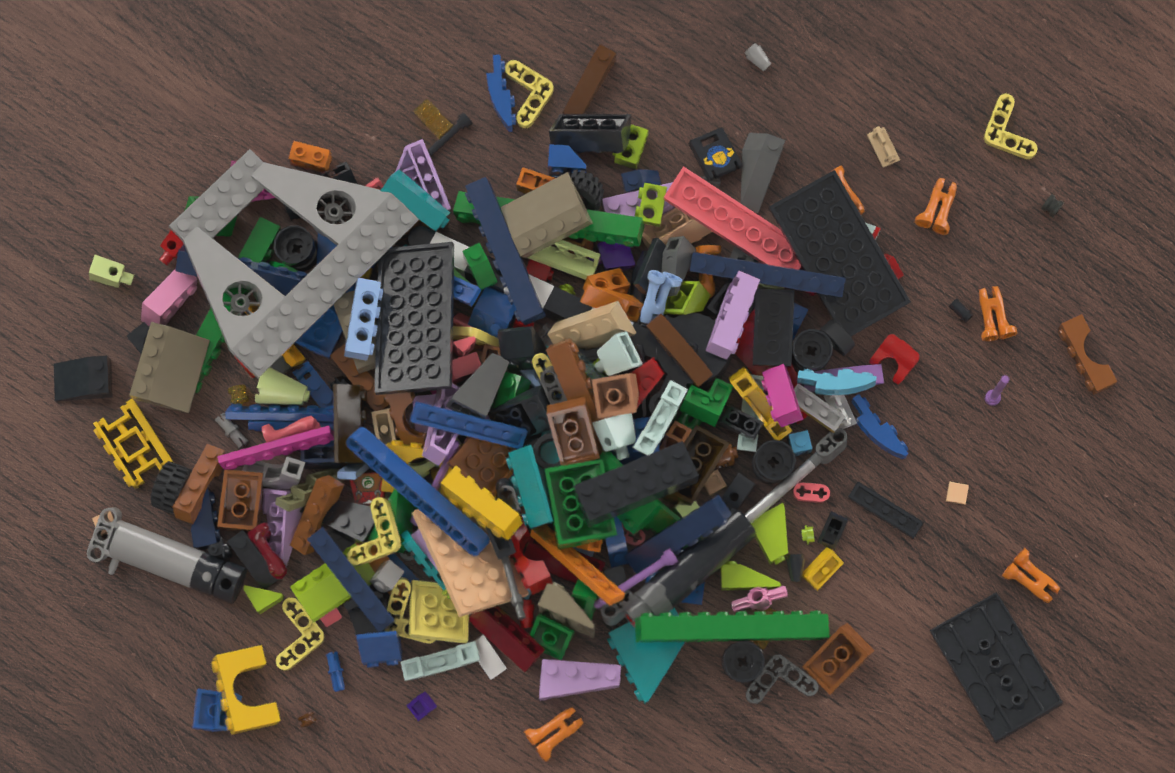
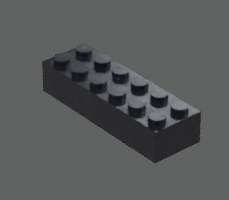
M683 441L576 484L574 485L573 493L588 526L592 527L698 483L699 475Z

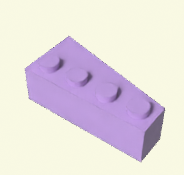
M452 383V389L437 390L433 406L451 410L445 406L460 387ZM428 427L422 456L439 466L449 453L458 434Z

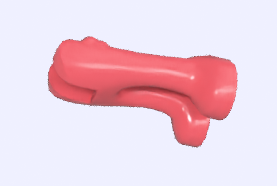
M307 416L279 430H275L270 424L262 426V434L267 443L318 429L321 426L313 416Z

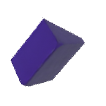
M423 692L412 700L407 707L415 718L420 721L432 712L437 705L427 692Z

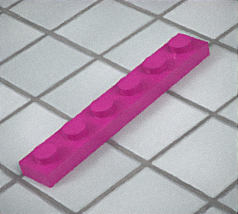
M328 425L218 456V462L223 469L234 470L238 466L252 465L257 461L270 460L278 455H289L293 451L307 450L311 446L318 444H328L334 440V432Z

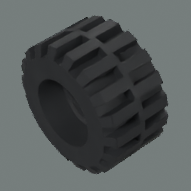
M573 170V173L568 171L579 195L585 197L581 199L586 210L599 211L604 194L603 185L599 182V179L593 177V174L590 172L589 174L585 173L586 171L581 170V172Z
M171 461L166 462L154 482L151 492V506L174 514L173 505L189 478L192 469Z

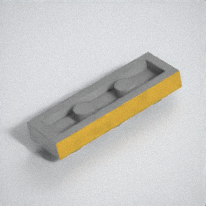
M798 383L794 391L800 410L832 433H835L846 416Z

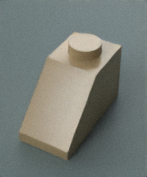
M389 409L371 412L375 436L387 446V442L391 443L392 440H396L394 424L390 417Z

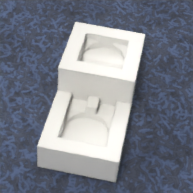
M484 635L474 640L476 641L480 656L478 662L490 680L507 669Z

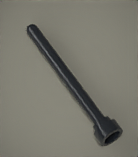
M462 112L457 117L456 124L428 149L430 157L458 131L468 128L473 124L465 113Z

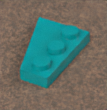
M407 530L401 534L405 540L402 544L408 552L413 551L415 553L413 555L415 561L419 565L423 564L425 566L423 570L429 578L433 577L444 591L446 587L438 570Z

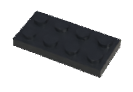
M756 289L753 366L776 367L784 364L785 367H791L795 290Z

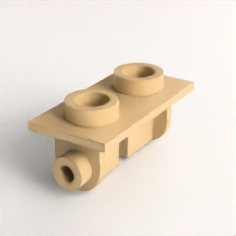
M876 127L873 129V132L867 134L882 167L900 161L884 127Z

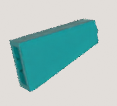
M400 169L389 177L380 190L392 193L418 219L435 231L440 227L444 229L449 222L447 217L450 212Z

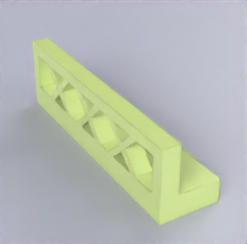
M560 240L555 243L557 247L549 246L528 257L531 260L586 280L587 276L595 273L600 254ZM567 250H571L575 254L569 253ZM586 257L594 259V262L586 259Z

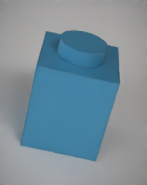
M808 430L788 435V443L795 456L811 453L812 446Z

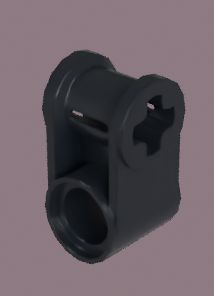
M507 478L499 479L496 483L498 499L520 514L521 509L512 481Z

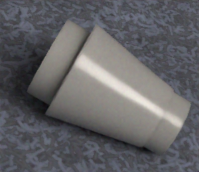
M755 43L745 52L746 58L762 69V71L771 65L760 45L758 46Z

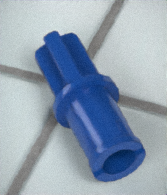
M333 652L327 653L328 674L331 676L333 690L336 692L345 689L342 676L343 668L340 666L338 652H334V654Z

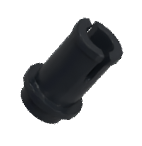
M955 299L950 304L949 308L961 318L960 321L966 323L973 317L972 310H968L958 299Z

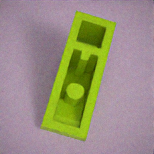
M727 561L720 568L721 591L752 590L755 587L767 588L769 590L781 587L780 582L746 566L736 564V561Z

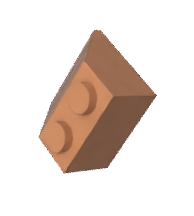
M628 373L592 380L598 419L637 412L638 386L636 374Z

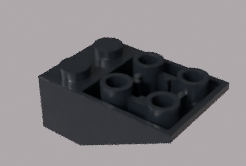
M542 385L526 390L488 412L491 421L526 429L527 434L525 438L551 429L547 417V405H550V402Z

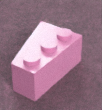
M174 270L143 301L141 321L145 322L148 326L151 322L166 325L189 295L191 296L196 291L197 277Z

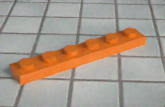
M542 525L531 530L530 536L609 606L623 600L625 593L573 547L558 550L555 532L549 526Z

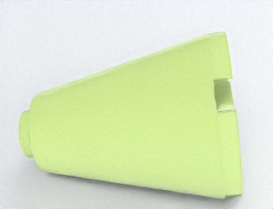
M269 367L259 378L257 388L260 394H255V403L303 405L304 402H308L310 391H308L306 385Z

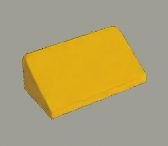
M825 548L803 571L802 577L818 591L844 562L833 550Z

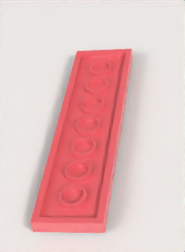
M683 166L663 197L666 202L760 263L800 269L801 264L781 229Z

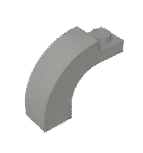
M286 457L285 463L279 465L257 461L252 465H244L242 471L263 473V487L291 489V486L298 485L305 462Z

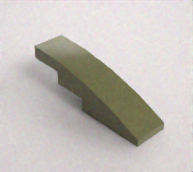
M337 468L306 475L305 483L291 486V493L276 497L275 505L288 512L307 504L316 479L327 475L332 476L341 483L345 479H338L337 472L339 469Z

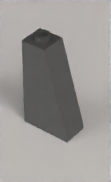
M492 353L457 390L445 407L455 412L485 419L509 361L500 355Z

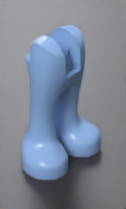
M649 271L647 276L649 285L644 305L640 311V322L648 324L660 313L664 314L669 291L672 287H679L681 285L682 279L668 272Z

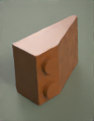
M586 397L547 405V417L561 466L599 459L600 456Z
M224 469L217 525L220 530L234 532L244 530L245 533H249L254 527L260 525L263 473Z
M846 623L826 641L806 662L803 668L831 695L875 650Z

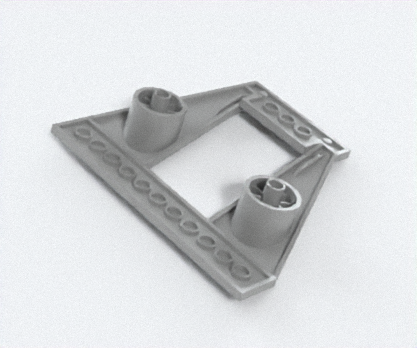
M249 149L169 225V228L184 243L229 351L256 378H259L419 219L392 193L264 163ZM263 189L267 190L312 225L316 232L327 237L337 245L286 296L281 294L213 239ZM331 198V203L327 205L323 199ZM334 198L339 199L342 203L340 205L334 203ZM318 202L325 208L324 211H317ZM345 204L349 212H343L341 207ZM350 216V220L345 223L341 217ZM238 288V294L233 295L229 290ZM241 288L250 292L247 295L241 294ZM224 293L231 298V302H223ZM253 294L257 302H250L248 297ZM224 306H230L231 311L229 312ZM249 306H258L257 311L251 313L248 308ZM244 312L248 314L247 316H241Z

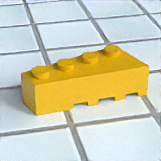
M457 466L441 482L447 499L454 506L461 509L462 513L468 518L473 517L483 528H490L495 536L499 538L502 536L508 540L522 524L519 513L502 500L497 499L495 501V497L485 487L481 490L475 483V480L470 476L465 478L461 474V469Z

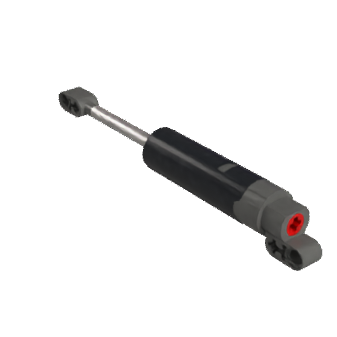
M837 428L835 433L830 432L817 443L816 452L748 512L743 514L739 510L731 509L732 515L727 518L728 523L719 529L715 526L712 528L713 532L704 538L702 535L697 538L699 541L687 547L676 556L677 563L672 566H665L634 594L626 590L623 600L610 606L607 603L601 608L603 621L607 625L612 626L625 617L635 628V619L640 617L642 613H653V616H660V613H669L698 586L756 537V530L752 523L820 463H830L846 449V431ZM836 438L843 439L841 442L835 441ZM610 611L615 612L613 616L606 615Z

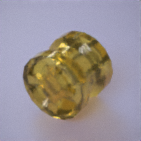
M236 385L227 389L228 394L231 395V405L243 404L249 401V397L245 392L247 390L246 385Z

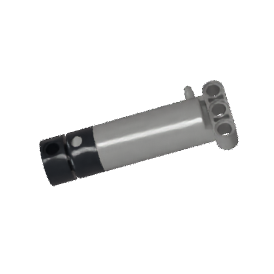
M116 507L106 508L101 512L87 549V557L92 562L102 561L107 557L112 558L108 574L113 575L119 561L231 604L238 598L246 578L247 568L229 561L226 562L222 558L122 521V513ZM110 511L113 512L115 516L113 521H110L108 519V513ZM103 529L108 533L106 540L101 537ZM96 548L101 550L100 558L96 557L94 553ZM229 579H230L231 582H232V586H230V584H229V582H228Z

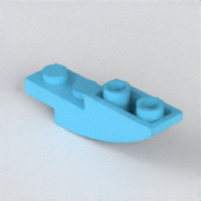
M804 369L803 371L799 370L797 383L816 386L815 394L847 395L874 387L877 376H873L869 372H862L860 374L855 373L851 369L838 370V376L835 377L831 373L818 374L813 370Z

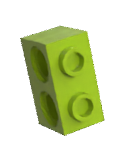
M631 124L630 134H635L638 138L636 140L629 139V144L625 151L631 152L632 155L624 157L622 156L623 152L613 153V156H615V163L637 169L648 137V130Z
M644 183V188L640 187L638 199H641V204L636 206L635 217H642L644 224L660 227L665 201L663 197L666 194L667 187ZM649 191H655L657 198L651 200L646 194ZM646 209H650L653 211L654 216L646 218L643 212Z

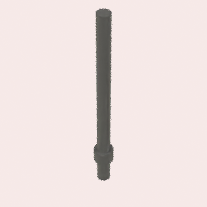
M507 556L501 560L512 596L510 599L512 606L515 607L518 620H523L526 618L522 606L524 602L522 595L519 594L510 559Z

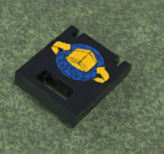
M723 127L692 139L688 143L709 182L714 177L718 179L734 172L736 168L740 169L743 167ZM714 137L713 143L703 147L701 142Z

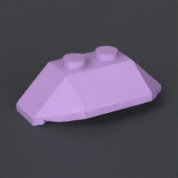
M423 139L405 146L396 171L399 169L403 171L444 208L450 210L451 207Z

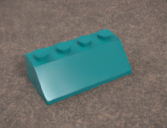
M529 445L509 452V457L506 458L508 468H513L515 476L511 478L514 488L518 487L520 495L517 496L519 506H523L525 514H522L525 526L529 525V528L532 529L552 523L553 519L532 446Z

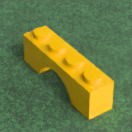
M742 367L729 377L731 384L749 404L759 419L764 422L765 428L775 440L780 441L792 432L790 425L781 428L778 421L774 422L770 412L773 410V407L769 406L766 399L767 395L745 367Z

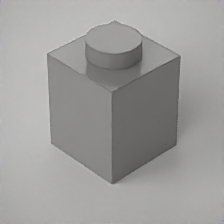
M387 560L380 565L370 582L374 584L376 590L386 593L394 588L404 571L391 560Z

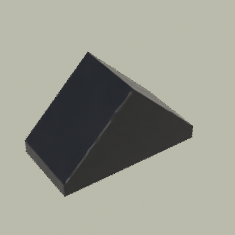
M831 511L817 542L835 550L849 519Z

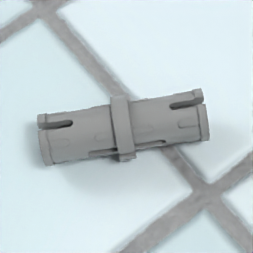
M225 413L220 414L221 418L218 416L215 421L223 428L225 435L230 437L239 449H242L243 444L246 446L249 441L238 430L239 427L237 425H234L230 419H226Z

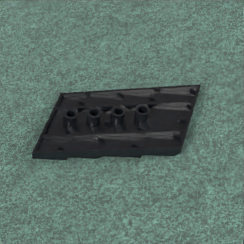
M997 592L930 630L935 643L947 660L948 665L995 743L1063 705V701Z

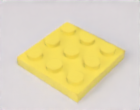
M412 580L410 583L409 637L467 643L469 614L459 617L452 600L448 599V596L442 595L443 589L438 583Z

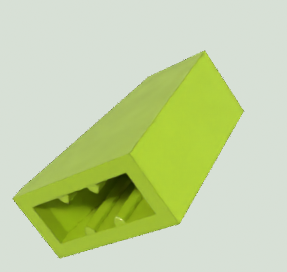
M782 503L766 511L752 523L756 530L755 539L769 564L775 563V565L785 561V556L788 554L785 506Z

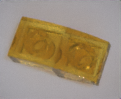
M428 99L413 111L438 139L453 127Z

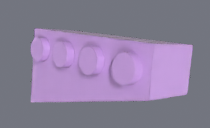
M673 182L667 183V184H663V185H660V186H666V187H667L666 193H667L668 189L670 188V186L672 185ZM639 190L602 199L604 212L635 216L636 206L641 204V199H638ZM649 191L646 194L651 200L657 198L655 191ZM664 201L662 214L675 207ZM646 209L643 215L646 218H652L654 213L652 210Z
M738 271L727 288L705 351L726 360L731 353L735 354L738 347L736 341L743 333L744 328L742 326L748 318V310L754 301V294L760 279Z
M542 659L539 700L618 688L620 685L621 665Z

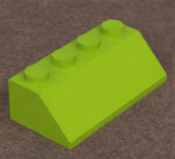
M353 544L342 552L346 558L349 550L357 545ZM357 553V556L354 557L355 560H358V557L363 554ZM326 563L290 586L313 623L351 598L350 594ZM369 563L359 566L352 565L368 586L371 585L370 580L375 572Z

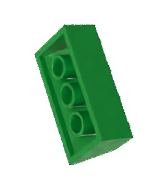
M603 451L599 455V459H603L605 473L623 466L610 451ZM655 500L616 517L623 523L625 529L634 535L651 522L660 504Z

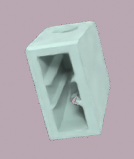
M627 331L615 334L597 351L600 361L595 363V368L599 373L605 371L608 376L643 365Z
M632 413L613 416L592 423L604 451L615 449L618 460L630 457L626 445L636 442Z

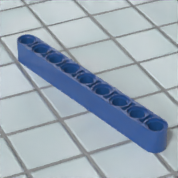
M359 427L346 440V444L352 452L469 554L477 556L489 544V536L369 430Z

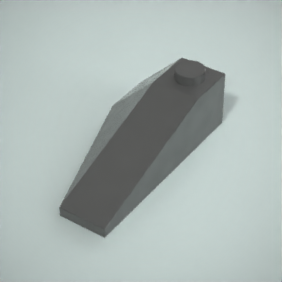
M749 133L742 150L743 167L740 203L756 214L759 213L785 145L784 139L765 133Z

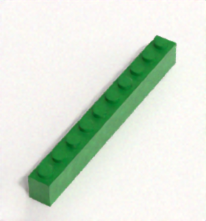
M459 191L453 209L456 220L462 223L473 222L481 225L480 220H476L472 213V209L475 208L472 203L469 204L465 196L466 192ZM496 197L500 207L515 200ZM587 210L593 224L568 236L572 239L583 238L592 242L597 240L607 244L617 243L627 247H639L644 231L643 218Z
M260 217L238 258H249L257 263L270 260L274 254V240L282 230L281 227ZM238 288L229 290L233 295L238 294ZM241 288V294L247 295L250 292ZM224 293L223 302H231V298ZM224 306L229 312L231 311L230 306ZM211 308L196 336L210 340L195 393H199L203 385L201 382L204 376L207 377L212 368L210 365L214 359L218 358L221 352L219 348L222 343H225Z
M765 611L754 612V615H747V612H735V615H729L728 612H717V615H710V612H700L698 616H691L690 612L679 613V616H672V613H660V616H653V613H642L640 617L635 619L636 643L824 640L830 637L828 614H821V611H810L809 614H803V611H792L791 614H784V611L772 612L773 615H766Z

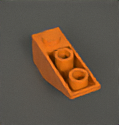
M587 284L580 301L594 308L619 301L628 319L637 322L644 305L632 295Z

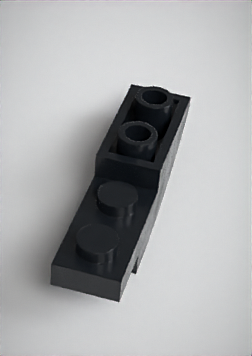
M725 405L716 425L755 440L764 422L733 406Z

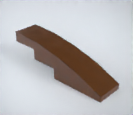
M661 313L646 325L667 354L675 360L682 371L686 372L696 386L699 387L713 375L691 346Z

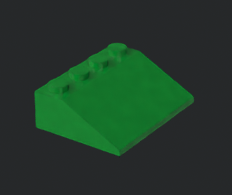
M603 459L544 469V478L558 550L617 536L614 518L589 527L573 493L574 485L605 473Z

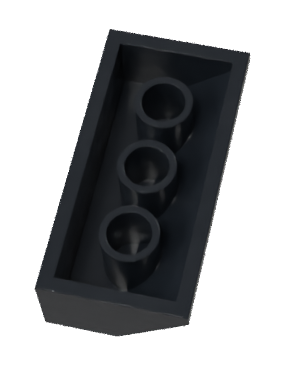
M559 114L549 130L551 145H568L577 153H584L586 151L621 153L625 151L629 144L632 117L631 114Z

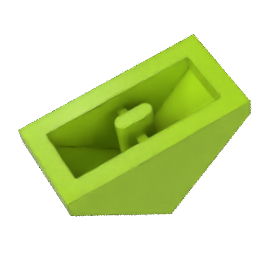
M244 585L245 593L259 614L284 600L282 593Z

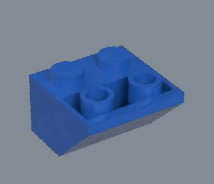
M549 145V176L557 178L568 171L572 173L573 170H578V172H581V170L586 171V164L568 145Z

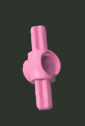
M785 586L772 590L755 587L747 594V597L732 601L731 606L734 612L748 608L764 611L769 608L772 601L786 598L788 592Z

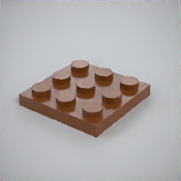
M468 436L446 463L452 469L455 466L460 468L461 474L465 478L470 476L481 490L485 487L495 497L497 494V481L502 478L509 479L514 473L513 468H508L506 458L509 457V452L516 449Z

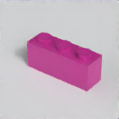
M782 364L763 371L764 380L761 382L764 390L768 391L769 394L766 396L769 406L773 407V410L770 412L774 422L778 421L782 428L803 420L793 384L785 365Z

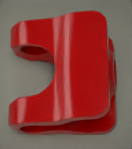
M890 334L871 357L869 363L875 365L880 364L886 358L894 359L898 363V370L893 377V382L899 385L920 358L919 353L909 344L894 334Z

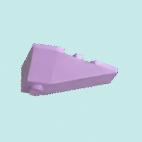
M263 488L262 509L263 514L267 515V522L271 531L268 544L287 567L293 548L290 544L302 517L300 513L301 508L288 512L275 505L276 497L290 494L291 490Z

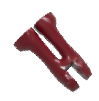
M262 523L250 530L247 536L263 556L270 574L275 579H283L287 574L286 565L269 546L267 540L271 536L268 523Z

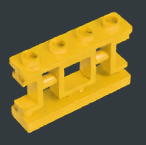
M130 399L126 402V405L120 407L125 414L110 425L103 417L99 422L93 423L96 427L93 431L98 439L103 438L106 443L103 447L108 455L113 454L116 459L113 461L119 471L123 470L126 475L123 477L126 484L137 489L139 485L145 483L141 477L142 473L155 465L161 470L166 462H173L137 403ZM128 411H132L143 431L140 432L137 426L127 430L124 423L132 419ZM104 426L109 433L116 428L121 433L119 437L113 440L117 446L116 448L113 447L102 428ZM137 434L145 447L128 456L120 443ZM149 442L152 443L161 457L162 463L157 458L147 462L144 455L152 450L148 444ZM125 458L128 464L138 460L141 467L133 471L137 479H133L122 459Z

